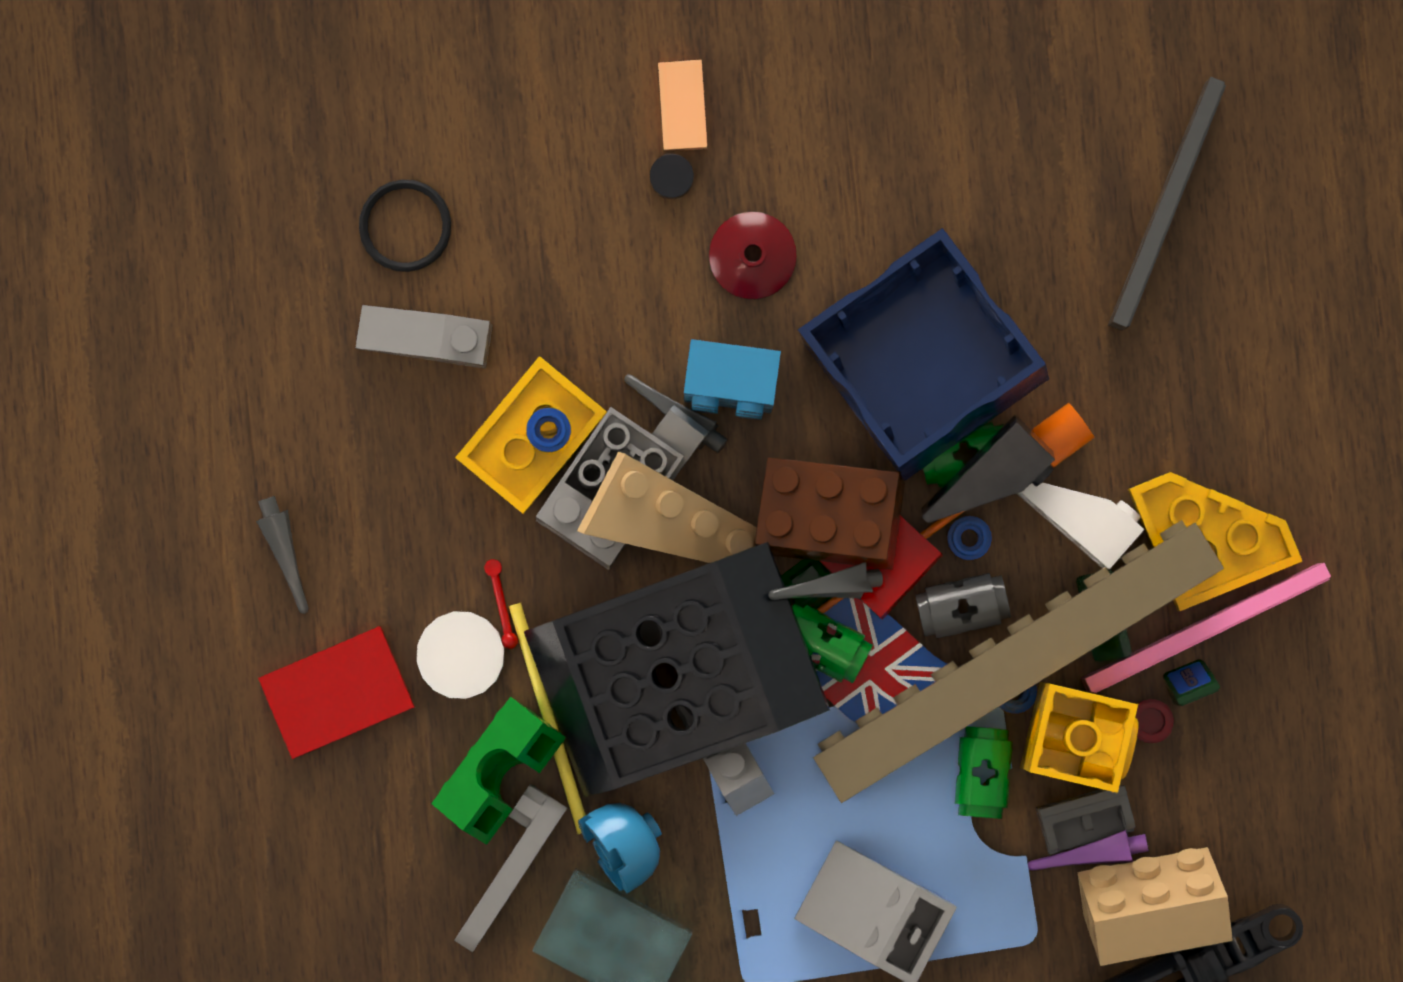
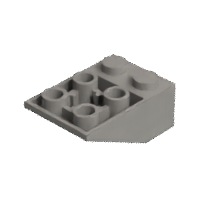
M612 407L609 408L536 515V522L608 570L626 544L586 535L577 530L617 453H624L669 479L684 458L682 454Z
M836 840L794 919L902 981L917 982L957 907L950 901Z

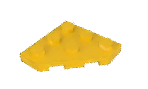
M1169 472L1128 489L1135 509L1141 516L1140 521L1152 548L1163 542L1160 533L1177 522L1183 520L1186 527L1196 522L1224 567L1223 570L1175 598L1173 601L1177 611L1185 610L1302 562L1286 520L1255 509L1215 490L1205 488L1177 474Z

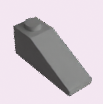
M362 305L355 348L486 369L493 325L490 321L447 314Z

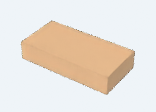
M702 60L658 63L664 152L707 149Z

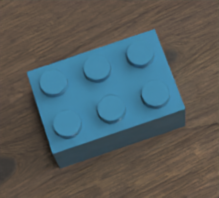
M691 339L684 386V402L692 403V410L697 412L718 414L720 406L735 408L736 417L762 420L763 412L771 413L774 406L781 351Z

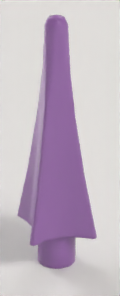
M1126 830L1066 852L1031 860L1028 862V869L1034 871L1069 865L1133 862V854L1149 851L1146 835L1128 837Z

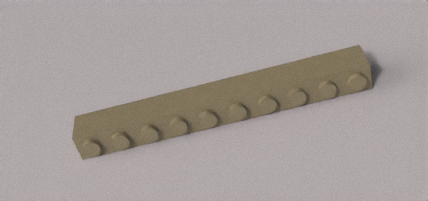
M1183 520L1177 522L1160 533L1163 542L1148 551L1143 543L1121 557L1125 563L1123 567L1111 574L1104 567L1083 580L1087 587L1084 591L1074 597H1071L1068 590L1045 604L1049 611L1035 621L1030 614L1026 615L1007 627L1011 635L1001 642L995 644L992 637L969 650L973 659L962 666L957 667L955 662L951 661L931 674L935 682L920 691L916 684L912 685L893 697L897 705L882 714L877 707L855 721L859 729L844 737L839 730L818 743L817 745L822 752L813 758L839 801L843 803L1223 570V565L1196 522L1186 527Z

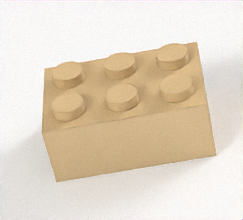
M1208 847L1185 849L1179 853L1154 858L1142 857L1133 862L1112 866L1100 865L1091 870L1077 872L1083 916L1100 966L1233 941L1228 896Z

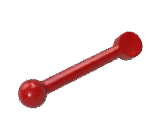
M490 559L485 563L484 570L487 575L491 576L504 633L501 641L504 648L514 649L518 645V637L515 633H512L499 575L502 572V565L498 560Z

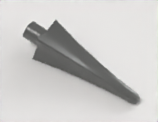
M628 374L625 376V383L646 398L664 415L675 405L708 430L709 433L698 446L700 450H702L704 445L716 453H719L724 448L728 439L716 431L719 426L716 424V421L664 396L633 375Z
M275 496L260 500L258 503L263 518L258 519L256 522L287 580L299 612L306 614L309 607L297 566L288 510L280 512Z
M866 562L818 579L771 590L768 596L771 600L806 597L861 599L863 593L873 592L872 588L882 586L883 576L879 569L867 571Z

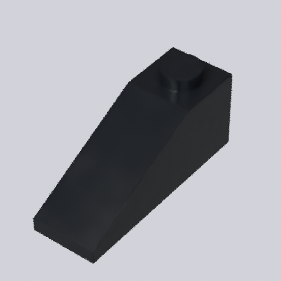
M1014 415L921 508L922 518L930 523L1022 492L1031 483L1037 487L1054 470V467L1051 465L1055 460L1053 450L1023 421Z

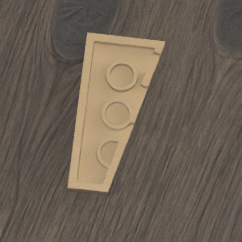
M618 452L577 531L594 537L712 563L755 547L757 527L630 456Z

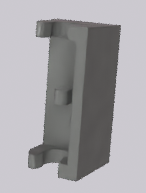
M1122 784L1119 786L1118 793L1099 789L1035 807L1049 855L1092 843L1124 830L1127 833L1133 832L1134 828H1136L1125 785Z

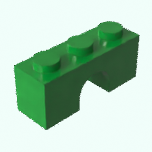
M510 697L505 705L496 713L494 720L476 744L470 748L465 759L450 779L445 782L431 804L462 831L487 845L513 810L503 801L500 795V784L505 773L518 764H526L540 773L566 737L535 712Z

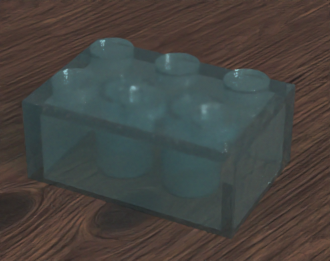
M576 868L532 951L590 982H668L692 936V930Z

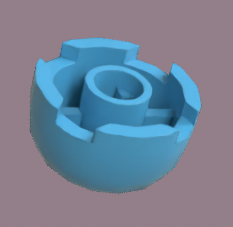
M614 803L602 806L578 820L579 828L586 843L592 839L595 840L593 841V846L600 857L597 862L618 890L622 891L624 889L627 894L653 875L660 858V848L656 838L662 835L658 824L648 812L641 816L632 806Z

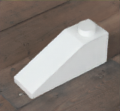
M1031 483L1024 491L1016 493L1100 567H1106L1107 570L1117 562L1144 530L1137 523L1141 516L1122 500L1116 505L1111 500L1046 483H1041L1037 487Z

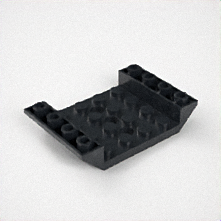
M769 542L524 631L561 734L566 737L564 743L584 797L614 790L781 731L830 710L790 599H769L768 593L771 590L785 587ZM647 620L655 621L662 629V638L657 645L647 644L641 637V626ZM660 663H669L676 668L678 678L673 687H665L658 682L656 669ZM676 705L686 706L692 711L693 723L689 729H680L674 725L671 713Z

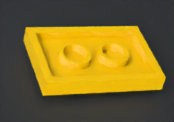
M539 356L455 458L522 514H525L598 426L607 411ZM543 408H554L561 411L570 422V438L563 448L555 452H543L536 449L527 437L526 429L530 417L536 411ZM552 422L544 423L540 430L541 435L547 439L553 438L557 434V426Z

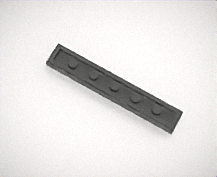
M1210 77L1203 86L1108 326L1123 331L1132 322L1225 90V82Z

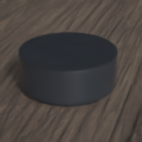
M666 154L653 163L650 170V182L652 188L659 196L666 199H678L687 194L692 187L694 180L693 169L684 157L677 154Z

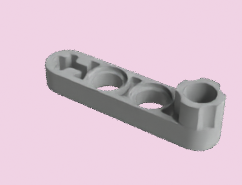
M532 784L528 786L509 815L511 819L527 830L454 940L472 953L567 809V807Z

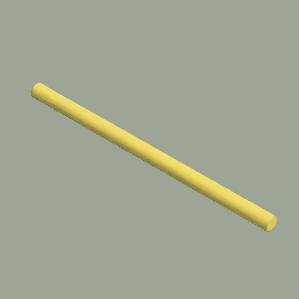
M518 603L508 606L542 719L560 732L524 631L528 630L529 627L522 604ZM563 742L555 752L554 758L577 834H581L578 820L586 815Z

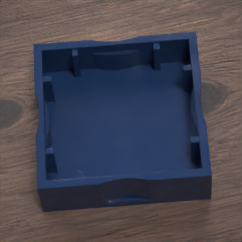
M943 228L893 262L875 281L862 289L849 293L798 329L805 347L897 472L900 473L904 481L1049 380L1046 363L1012 318L1001 310L989 297L979 275Z

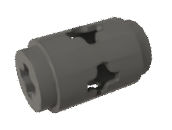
M990 573L955 582L951 581L925 587L926 592L915 594L925 637L936 635V639L971 630L1001 625V620L1011 618L1002 575L991 577ZM967 599L968 612H959L958 600Z

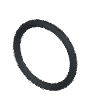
M402 179L379 187L369 196L363 205L359 217V233L366 252L374 261L394 271L410 272L420 270L432 264L441 256L447 247L451 235L452 222L449 209L444 199L436 190L415 180ZM398 189H414L424 193L437 205L442 218V234L434 250L426 257L409 263L396 262L380 254L374 247L368 232V219L376 202L385 194Z

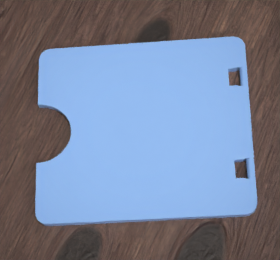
M836 706L829 707V711L746 743L774 795L736 816L728 802L725 803V797L710 772L739 965L745 982H796L880 969L794 919L836 840L950 901L957 907L929 961L1025 946L1035 939L1038 926L1026 855H1006L989 848L975 832L971 816L958 815L959 804H954L956 779L960 772V766H958L960 737H964L965 728L843 803L839 801L813 758L822 752L817 745L839 730L846 737L859 729L857 723L845 716ZM998 707L968 726L1006 730L1004 712ZM982 760L981 766L974 767L972 774L973 776L980 777V785H982L986 779L995 775V770L987 768V761ZM758 909L761 935L746 938L742 910Z

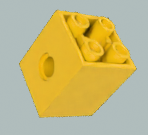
M1039 682L1020 768L1031 773L1118 793L1120 781L1126 777L1135 750L1138 734V719L1135 716L1138 704Z

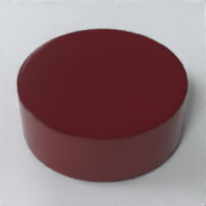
M1145 699L1136 703L1138 704L1135 716L1138 719L1137 739L1145 743H1158L1166 739L1174 725V718L1170 708L1165 703L1155 699Z

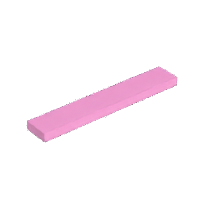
M1317 563L1080 679L1086 691L1095 694L1330 580L1331 575L1325 563Z

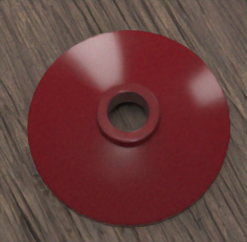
M745 212L735 215L725 221L712 238L709 249L711 271L717 282L734 296L744 299L766 298L782 289L791 278L796 265L795 242L786 226L773 216L761 212ZM750 246H756L761 250L762 256L756 262H750L745 258L744 252Z

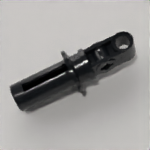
M1273 904L1250 916L1231 922L1233 941L1157 955L1102 982H1155L1181 970L1184 977L1175 982H1230L1229 976L1251 969L1264 962L1268 957L1297 944L1303 934V923L1297 913L1289 906ZM1277 915H1287L1291 917L1293 923L1290 933L1280 938L1272 936L1269 932L1270 921ZM1236 937H1239L1245 949L1244 954H1242L1236 942Z

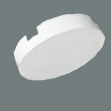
M453 611L437 617L424 629L417 644V664L422 678L434 691L449 698L468 699L484 693L497 681L504 666L505 648L499 632L487 619L472 612Z

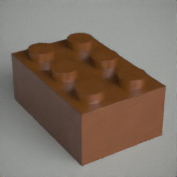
M768 457L755 545L769 542L773 556L858 565L866 562V567L893 570L905 483L899 472Z

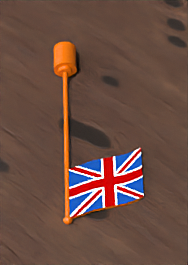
M1067 403L1031 429L1053 450L1055 460L1051 463L1053 467H1056L1094 439L1091 430L1070 403ZM963 512L937 520L920 534L925 539H928ZM832 597L816 609L864 634V640L873 644L854 683L845 679L839 682L816 670L825 697L854 722L877 707L882 714L897 705L893 697L914 684L917 685L920 691L935 682L931 674L947 664L929 652L891 616L886 615L883 620L880 619L858 598ZM829 623L827 632L834 635L837 627ZM813 652L811 655L812 661L819 664L821 656Z

